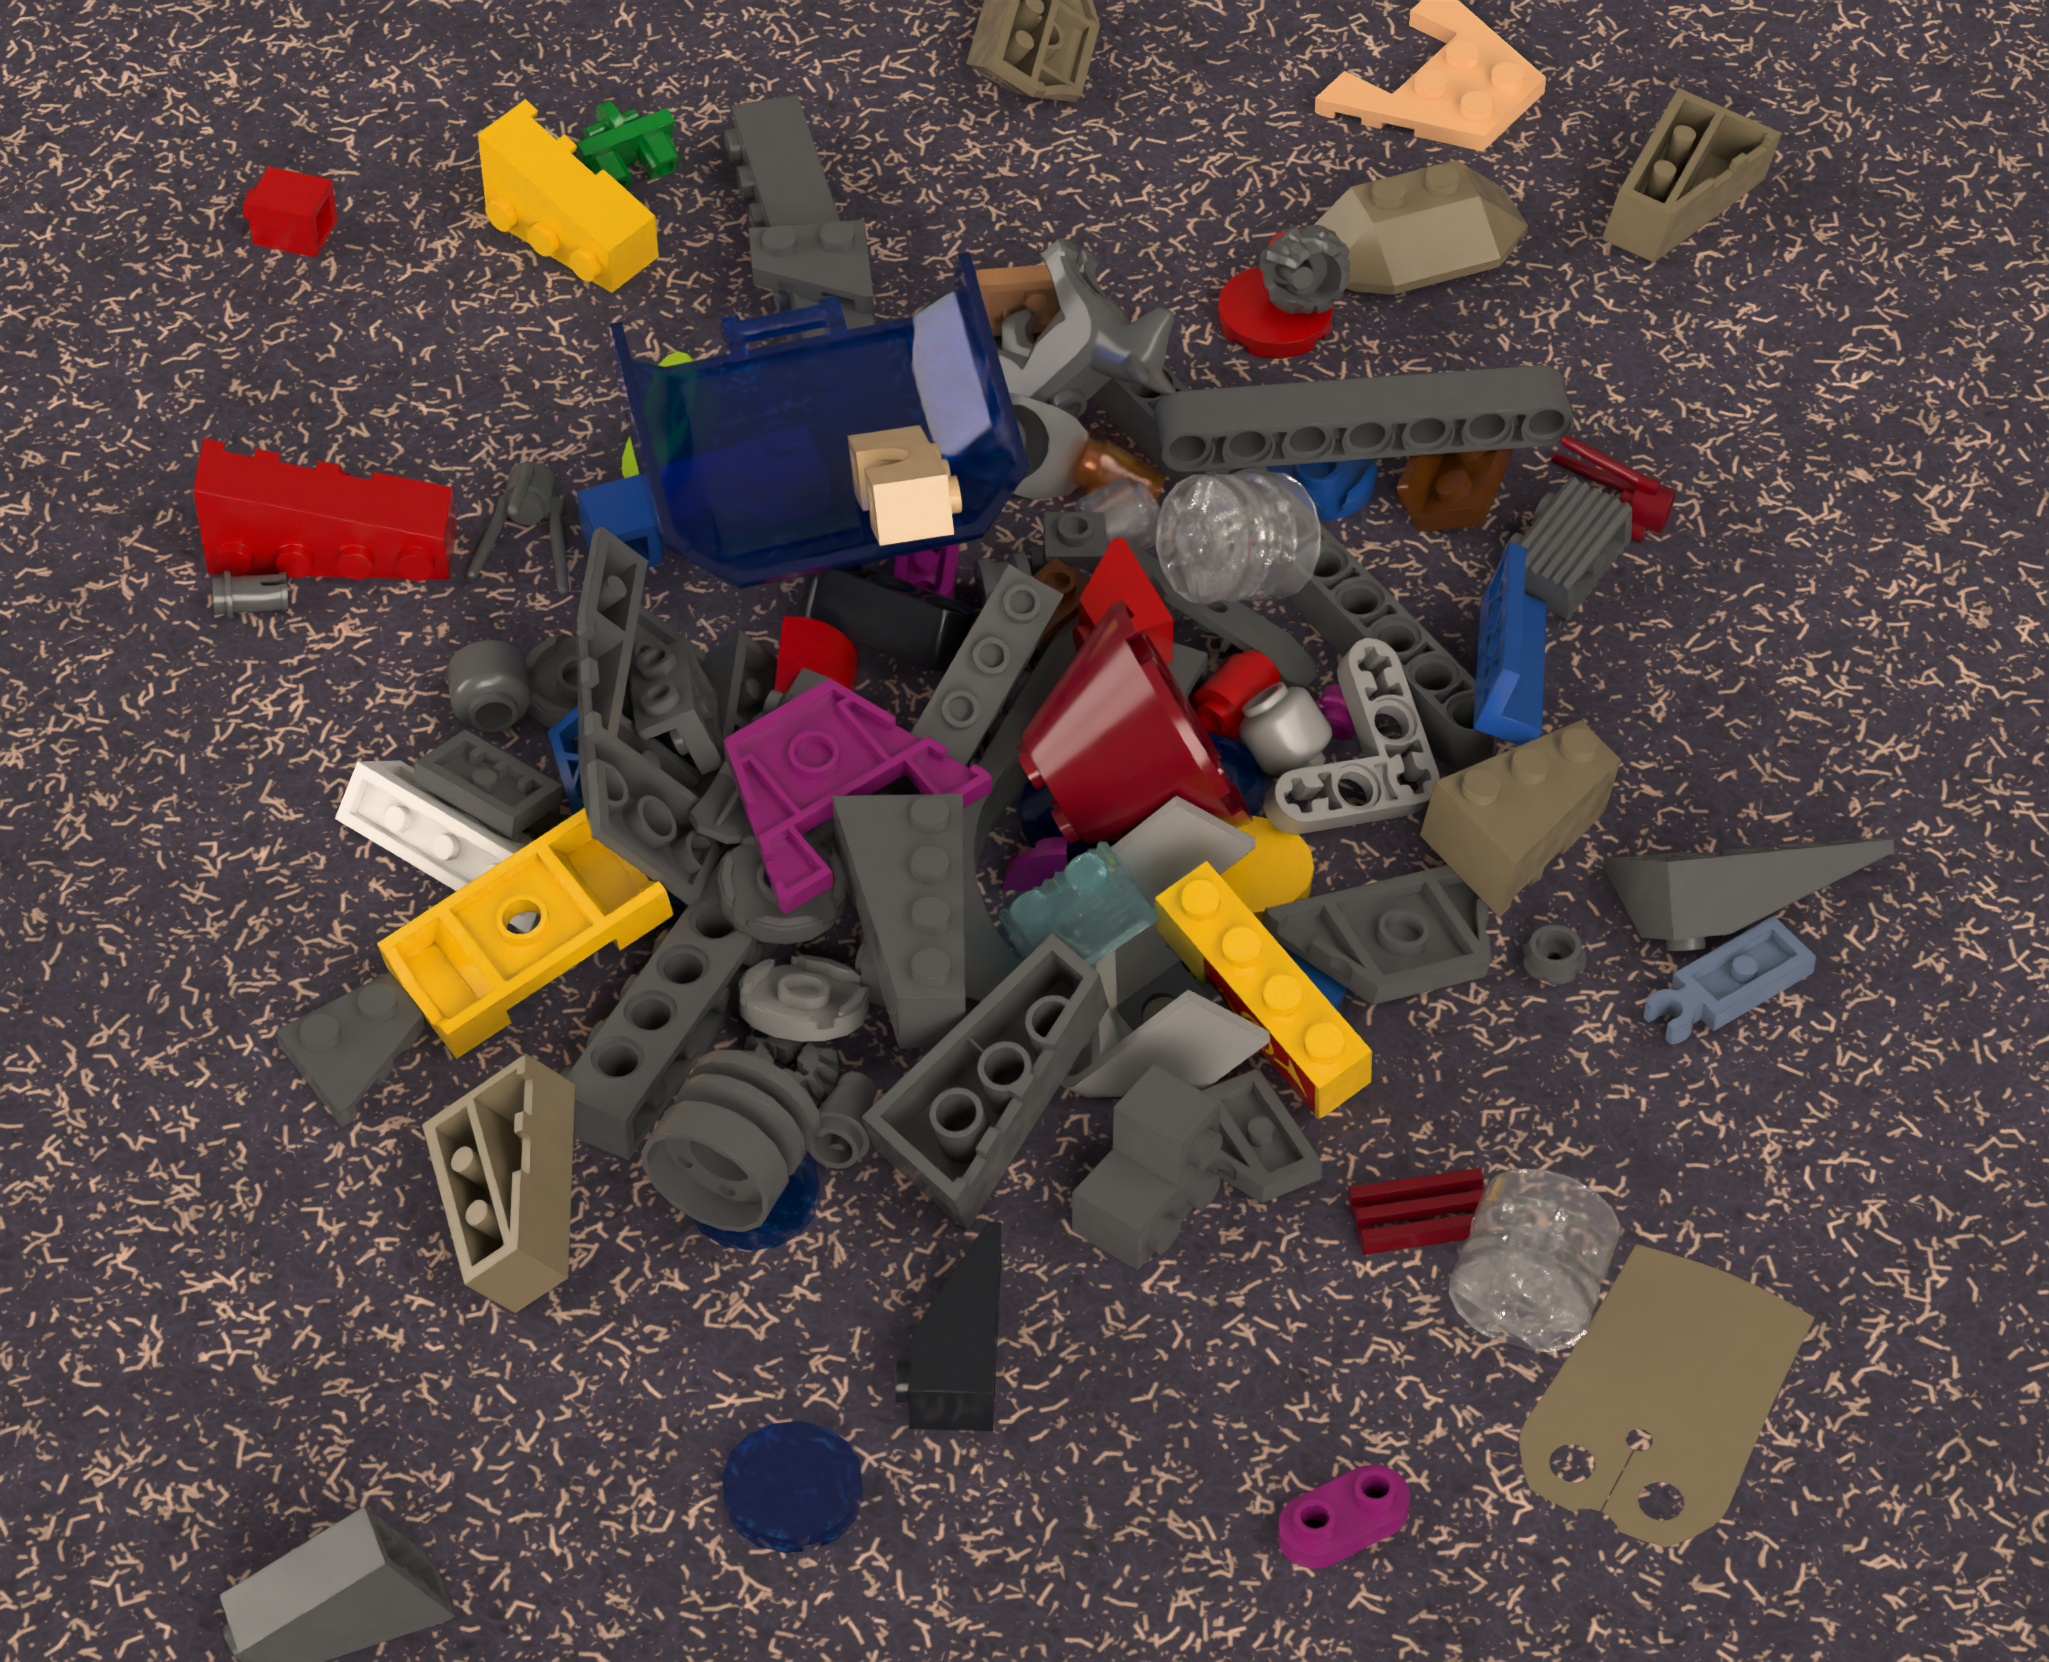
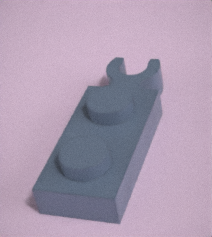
M1772 916L1675 972L1671 989L1658 990L1647 998L1643 1018L1649 1023L1662 1015L1675 1017V1019H1672L1667 1024L1665 1040L1670 1045L1686 1040L1692 1032L1693 1024L1699 1020H1702L1712 1031H1715L1813 974L1816 955L1775 916Z

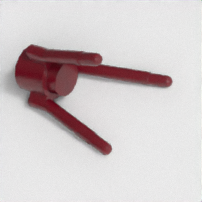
M1564 435L1561 438L1560 442L1565 448L1577 453L1580 457L1606 471L1558 452L1552 454V462L1571 472L1621 492V503L1628 502L1632 507V540L1642 543L1646 531L1662 535L1673 508L1676 489L1661 485V480L1640 474L1571 436Z

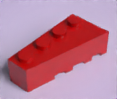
M203 438L193 494L208 574H224V571H230V576L238 577L286 572V576L290 578H302L305 576L346 577L354 580L364 578H395L412 581L450 579L457 533L452 487L373 472L369 479L354 477L341 470V465L317 461L316 469L279 462L280 453L256 448L254 457L224 451L225 442Z

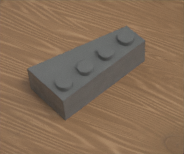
M1052 933L861 1117L873 1147L965 1231L969 1229L1109 1008L1100 974Z

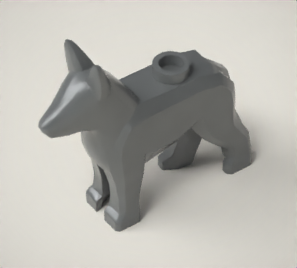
M1063 238L1057 239L1041 254L1054 283L1060 310L1038 337L1036 343H1034L1032 330L1037 319L1030 308L1012 314L1001 323L1002 350L982 349L975 341L976 335L969 325L961 326L945 342L949 354L961 371L987 394L994 391L1016 393L1058 407L1076 418L1085 412L1087 408L1086 401L1112 378L1123 382L1143 384L1164 396L1176 392L1162 370L1166 358L1168 338L1175 319L1174 313L1168 309L1158 307L1131 323L1126 312L1101 290L1095 275L1098 267L1095 256L1082 249L1078 257L1075 244Z

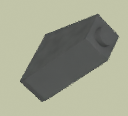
M365 1506L219 1595L228 1620V1624L223 1627L224 1638L232 1653L241 1662H324L449 1621L456 1617L435 1560Z

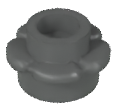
M1547 925L1539 928L1533 933L1523 949V953L1526 956L1523 960V966L1526 972L1534 979L1544 980L1552 985H1564L1572 982L1576 977V973L1582 972L1586 967L1587 956L1584 949H1582L1579 936L1565 926Z

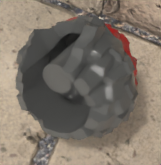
M1320 225L1294 226L1276 234L1269 241L1267 248L1262 250L1260 255L1259 270L1264 285L1268 289L1267 292L1270 294V302L1283 312L1286 311L1288 314L1296 312L1308 314L1315 312L1320 314L1323 311L1327 312L1335 300L1339 301L1351 276L1349 274L1350 260H1348L1350 251L1346 244L1341 242L1336 236V232Z

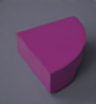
M1044 838L1036 841L1034 849L1028 850L1019 856L1017 854L1012 855L1004 869L1002 890L1059 893L1067 883L1068 841L1066 838Z

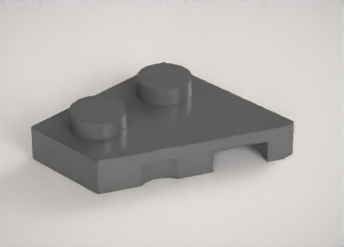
M864 220L748 228L753 285L775 291H792L802 298L821 303L826 297V293L855 300L856 312L864 314L874 313V296Z
M1259 1068L1201 1090V1092L1221 1103L1219 1133L1222 1134L1223 1141L1218 1152L1217 1174L1220 1175L1222 1180L1257 1201L1264 1203L1322 1179V1161Z

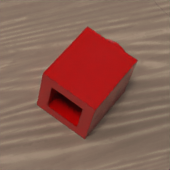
M268 166L257 186L251 187L248 190L244 200L243 215L245 220L249 221L252 243L316 258L338 221L332 180Z

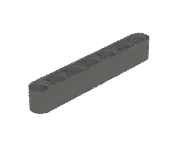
M1541 365L1179 391L1163 397L1156 404L1154 410L1163 463L1168 468L1178 472L1541 447L1559 443L1564 435L1569 436L1574 427V418L1562 374L1553 367Z

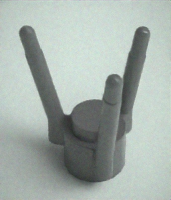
M528 461L517 464L511 469L505 494L498 498L495 514L466 571L468 579L473 580L477 578L508 517L522 525L536 524L545 517L549 522L557 590L560 595H567L569 593V575L562 526L564 501L554 495L556 480L550 469L542 464Z

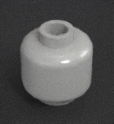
M1279 682L1258 693L1242 707L1245 717L1239 726L1240 737L1262 771L1267 775L1280 776L1293 769L1318 766L1325 762L1326 758L1321 751L1325 749L1332 738V728L1305 688H1287L1284 682Z

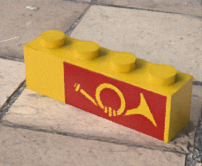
M1205 861L1155 897L1157 932L1200 982L1203 979H1207L1226 1003L1229 1011L1269 1031L1270 1042L1259 1049L1260 1052L1319 1119L1371 1083L1372 1050L1208 861Z

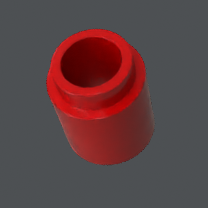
M1248 649L1240 654L1229 656L1192 697L1193 709L1207 733L1216 737L1223 736L1227 739L1240 737L1239 726L1245 717L1242 707L1261 691L1279 683V671L1267 656L1256 650Z

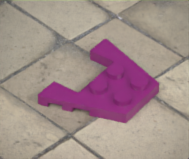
M831 678L724 739V750L728 765L776 902L784 915L833 886L832 870L802 836L804 833L833 817L832 796L871 795L904 775L909 778L923 795L963 794V809L992 792V776L986 770L976 764L968 768L948 756V748L929 736L921 740L896 725L895 716Z

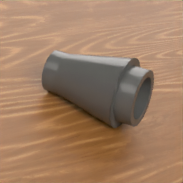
M858 1072L845 1073L840 1077L836 1088L819 1107L821 1130L808 1151L822 1165L835 1169L847 1168L863 1158L868 1152L870 1137L861 1117L873 1106L877 1093L875 1083L868 1076Z

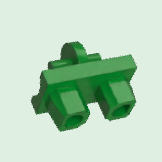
M611 101L601 103L596 107L597 123L584 127L585 140L577 142L576 150L580 162L595 175L604 169L626 190L631 187L632 175L626 167L629 164L640 161L650 179H657L673 173L678 165L679 156L672 140L675 120L668 108L640 118L635 109L620 114L617 107Z

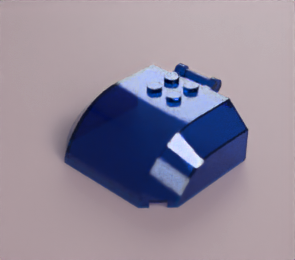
M970 252L957 254L954 290L913 317L847 330L838 295L819 298L818 305L740 320L738 314L720 318V329L726 355L666 367L632 359L622 321L609 324L611 362L644 494L657 535L663 546L735 590L982 540L1029 471L1028 459ZM824 328L827 333L825 335L748 350L746 343ZM920 425L930 443H938L941 459H947L951 476H957L961 493L962 512L952 514L954 535L879 545L871 528L869 510H862L854 494L848 436Z

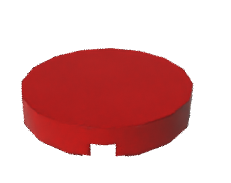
M1259 267L1246 269L1230 278L1220 291L1218 324L1224 337L1233 345L1234 339L1238 343L1245 345L1246 352L1257 357L1284 359L1303 355L1315 348V341L1321 339L1323 335L1325 339L1331 331L1333 305L1327 312L1323 311L1320 314L1315 312L1310 314L1300 312L1288 314L1286 311L1283 312L1270 302V294L1267 292L1268 289L1261 278Z

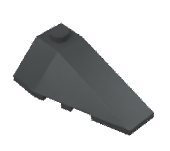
M1853 838L1780 844L1779 850H1775V847L1720 849L1721 856L1716 852L1687 854L1685 852H1671L1605 859V872L1641 938L1666 940L1668 951L1697 950L1706 948L1705 937L1732 934L1893 853L1894 841L1893 839Z

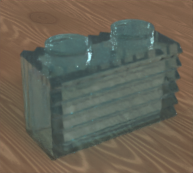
M1099 842L1096 849H1088L1087 853L1075 857L1069 864H1066L1063 872H1055L1053 879H1045L1042 887L1034 886L1033 890L1020 895L1015 901H1012L1009 909H1001L998 916L1015 948L1024 959L1053 933L1090 966L1161 919L1143 887L1107 842Z

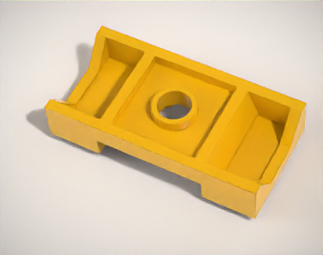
M583 808L378 942L377 945L387 969L423 1012L425 1019L454 1057L458 1059L511 1024L507 1010L611 941L621 951L674 914L667 891L659 881H650L644 873L592 837L586 811ZM532 912L541 917L536 928L528 933L515 934L507 930L510 920L520 913Z

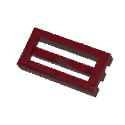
M1481 1168L1349 1187L1348 1204L1362 1254L1367 1255L1495 1235L1497 1220L1494 1210L1490 1211L1489 1208L1490 1197L1488 1190L1483 1188L1484 1177ZM1474 1210L1472 1214L1434 1219L1437 1215ZM1408 1220L1410 1222L1405 1224L1385 1226L1372 1229L1370 1226Z

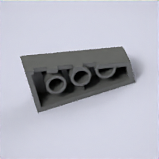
M963 794L832 796L835 850L842 859L848 877V890L853 906L857 908L863 926L864 940L869 956H872L878 973L879 986L899 1049L933 1048L966 1017Z

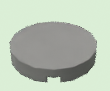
M798 955L791 956V965L775 967V959H767L746 970L738 983L737 1004L740 1016L749 1025L770 1036L798 1042L827 1041L847 1036L863 1025L868 1015L870 993L868 986H861V976L851 967L828 958Z

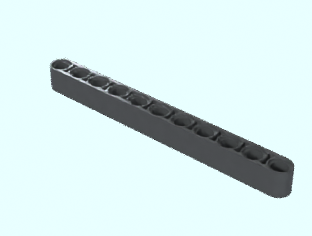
M1164 365L1162 370L1175 391H1188L1182 382ZM1112 378L1092 396V399L1342 657L1346 655L1357 641L1365 638L1381 640L1396 652L1429 746L1445 764L1452 769L1461 771L1496 756L1497 737L1473 729L1476 680L1265 467L1197 472H1178L1170 469L1162 460L1154 417L1155 406L1165 397L1164 395L1151 390L1143 384L1123 382ZM1364 661L1358 665L1361 671H1370L1374 680L1380 675L1377 669H1367Z

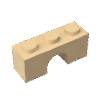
M920 425L848 436L854 494L862 510H869L871 528L879 545L954 535L952 514L962 512L959 482L956 475L951 476L947 459H941L938 443H930Z

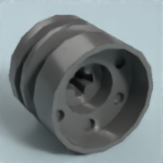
M717 1049L701 1056L689 1078L674 1100L675 1105L667 1109L641 1151L643 1169L655 1189L680 1211L698 1222L721 1230L746 1232L761 1227L789 1182L788 1176L794 1174L821 1130L820 1114L809 1093L784 1070L766 1059L740 1050Z

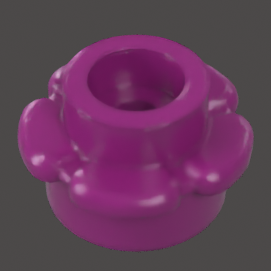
M1340 684L1327 686L1320 700L1314 701L1331 725L1332 738L1342 741L1349 740L1353 737V734H1356Z

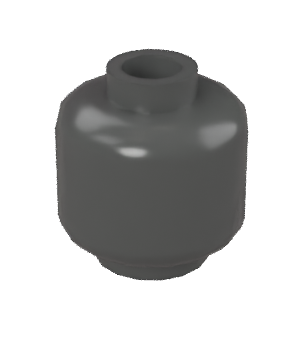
M480 640L460 648L451 657L446 672L450 701L454 715L462 724L482 732H500L517 723L528 712L532 697L524 656L515 646L499 640Z

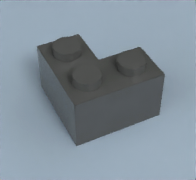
M1153 1064L1114 1106L1113 1149L1072 1192V1231L1137 1271L1154 1252L1159 1255L1164 1254L1176 1240L1181 1228V1222L1194 1208L1199 1211L1204 1210L1212 1202L1220 1187L1221 1177L1217 1172L1218 1152L1223 1141V1136L1219 1133L1221 1103Z

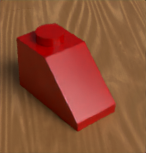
M1124 537L1113 539L1079 598V626L1074 627L1072 631L1076 652H1079L1108 608L1123 599L1134 614L1131 621L1137 633L1140 634L1146 631L1165 663L1170 664L1173 660L1174 620Z

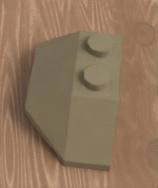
M984 0L966 64L979 71L985 78L993 80L1012 93L1068 102L1077 101L1082 96L1100 28L1093 0Z
M1457 160L1352 186L1314 224L1324 226L1328 230L1336 232V236L1341 242L1346 244L1350 251L1348 260H1350L1349 274L1351 276L1345 289L1355 292L1392 295L1500 267L1515 249L1519 240H1522L1528 231V224L1506 190Z

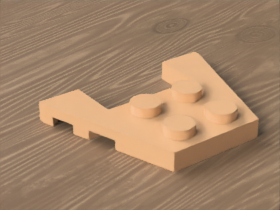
M1421 0L1410 10L1409 26L1447 44L1394 93H1389L1344 71L1316 96L1315 113L1329 118H1335L1336 112L1360 117L1361 125L1379 129L1385 124L1414 129L1415 137L1484 151L1545 93L1546 77L1459 0Z

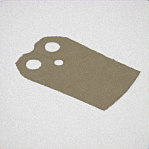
M1636 1244L1588 1327L1526 1419L1520 1431L1521 1465L1529 1489L1572 1512L1578 1509L1601 1511L1617 1525L1618 1532L1665 1548L1689 1540L1711 1528L1723 1518L1730 1506L1769 1411L1815 1317L1768 1291L1728 1272ZM1636 1429L1645 1430L1653 1439L1652 1445L1647 1450H1634L1633 1452V1449L1627 1444V1434ZM1563 1445L1581 1446L1593 1456L1595 1462L1594 1471L1589 1478L1581 1482L1564 1481L1551 1470L1549 1462L1551 1454ZM1657 1482L1674 1486L1683 1496V1510L1677 1517L1670 1520L1660 1521L1652 1519L1644 1514L1639 1506L1638 1498L1642 1489L1651 1483Z

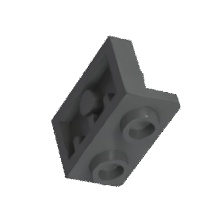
M684 638L669 645L651 647L639 657L631 660L629 674L634 724L642 741L648 740L669 731L679 754L683 756L690 753L702 775L721 768L725 759L717 694L687 639Z
M463 730L415 762L414 782L510 838L515 837L526 828L542 836L559 825L563 785L467 730Z

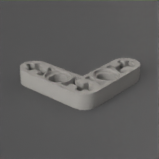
M1365 638L1357 641L1340 660L1337 668L1338 681L1364 758L1293 769L1285 772L1268 790L1263 802L1267 818L1278 830L1287 834H1304L1398 818L1422 810L1430 801L1435 781L1440 779L1439 772L1401 662L1396 652L1387 643L1374 638ZM1362 661H1364L1367 669H1377L1380 675L1375 680L1370 671H1361L1358 665ZM1375 693L1376 699L1370 701V696ZM1387 714L1396 719L1401 726L1402 737L1398 740L1384 737L1375 726V715ZM1407 752L1408 755L1402 761L1401 754ZM1401 774L1406 782H1416L1418 789L1414 793L1410 785L1399 784L1397 778ZM1349 779L1357 782L1366 794V804L1354 806L1347 803L1339 793V781ZM1291 791L1292 797L1295 800L1313 799L1320 791L1321 799L1311 801L1301 812L1297 804H1288L1285 797Z

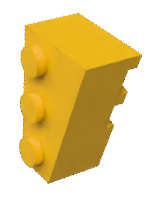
M525 99L478 134L487 219L498 230L502 232L509 231L529 243L540 255L544 257L551 256L571 268L580 279L586 282L593 281L613 293L659 257L656 216L604 169L596 175L572 154L576 151L577 145L565 134L557 140L533 119L537 116L538 110Z

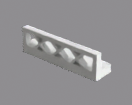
M401 760L357 762L335 817L336 820L455 891H458L535 840L523 832L510 838L414 782L415 769ZM524 912L514 916L509 923L528 933L536 928L541 917L532 912Z

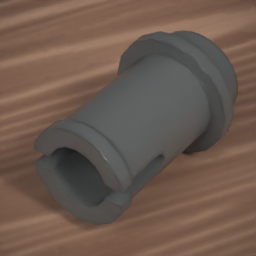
M224 571V577L212 578L214 614H227V619H233V613L273 610L288 611L286 572L271 575L230 577V571Z

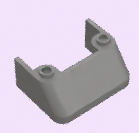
M1175 796L1064 885L1052 908L1051 934L1053 933L1100 974L1109 1008L1061 1082L1063 1087L1086 1098L1123 1097L1155 1064L1201 1091L1213 1086L1220 1078L1270 1042L1268 1030L1190 990H1187L1175 1000L1168 997H1160L1151 1001L1143 1012L1144 1023L1134 1031L1122 1019L1116 1009L1119 1004L1178 961L1182 964L1181 958L1157 932L1155 897L1205 861H1208L1214 870L1221 875L1256 848L1255 837Z

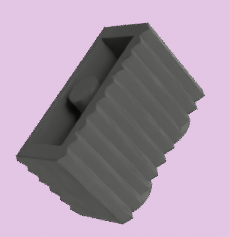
M1576 477L1569 478L1557 495L1548 492L1541 499L1534 514V524L1525 535L1519 532L1515 533L1503 551L1504 554L1509 542L1527 548L1524 594L1547 602V611L1566 620H1569L1573 613L1578 610L1580 604L1584 603L1586 596L1590 595L1593 587L1597 586L1599 579H1603L1605 572L1609 571L1612 563L1616 562L1618 555L1622 554L1625 546L1629 545L1632 534V507L1629 503H1621L1617 497L1611 498L1607 492L1601 493L1597 487L1590 488L1586 482L1580 483Z

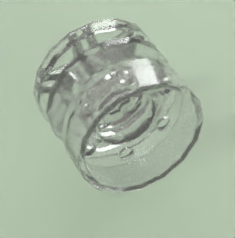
M1286 473L1197 474L1176 483L1164 499L1157 520L1156 549L1162 572L1175 592L1189 602L1219 604L1221 602L1236 603L1241 600H1282L1298 593L1312 577L1320 555L1321 526L1315 503L1300 482Z
M1514 1169L1496 1175L1482 1192L1471 1221L1470 1236L1462 1245L1459 1261L1455 1264L1450 1277L1449 1296L1457 1313L1475 1330L1489 1338L1531 1351L1555 1352L1574 1346L1587 1333L1591 1322L1592 1310L1596 1307L1599 1299L1601 1282L1607 1277L1618 1246L1621 1226L1613 1208L1597 1192L1571 1177L1544 1169Z

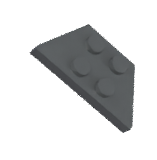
M1449 865L1265 908L1261 922L1277 942L1372 1005L1486 977L1491 962L1490 936L1485 931L1489 920L1488 905Z

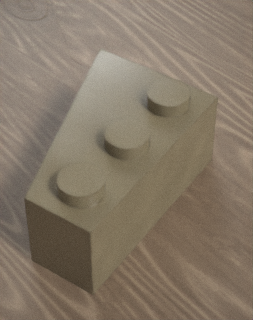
M1678 88L1620 188L1602 240L1655 263L1765 179L1782 133Z
M1580 720L1435 781L1420 836L1500 918L1510 908L1512 899L1527 884L1532 886L1542 876L1544 867L1558 853L1564 854L1602 816L1606 810L1621 759Z
M526 1053L422 1124L464 1285L514 1313H517L568 1279L575 1084Z

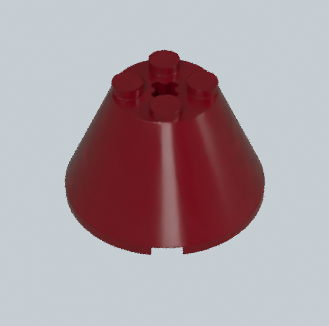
M1121 599L1112 604L1022 732L1024 743L1017 746L1020 755L1017 756L1033 786L1038 790L1047 784L1054 798L1050 800L1053 807L1051 814L1069 844L1080 838L1086 844L1118 841L1175 796L1186 800L1236 828L1249 824L1253 821V818L1235 782L1232 783L1219 761L1221 759L1219 752L1146 631L1140 634L1137 633L1131 621L1134 614L1126 602Z

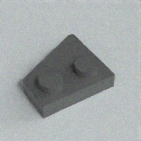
M388 972L277 1029L276 1034L280 1048L341 1127L351 1123L357 1115L356 1105L373 1083L381 1085L394 1068L396 1057L401 1052L408 1050L425 1029L423 1012L391 972Z

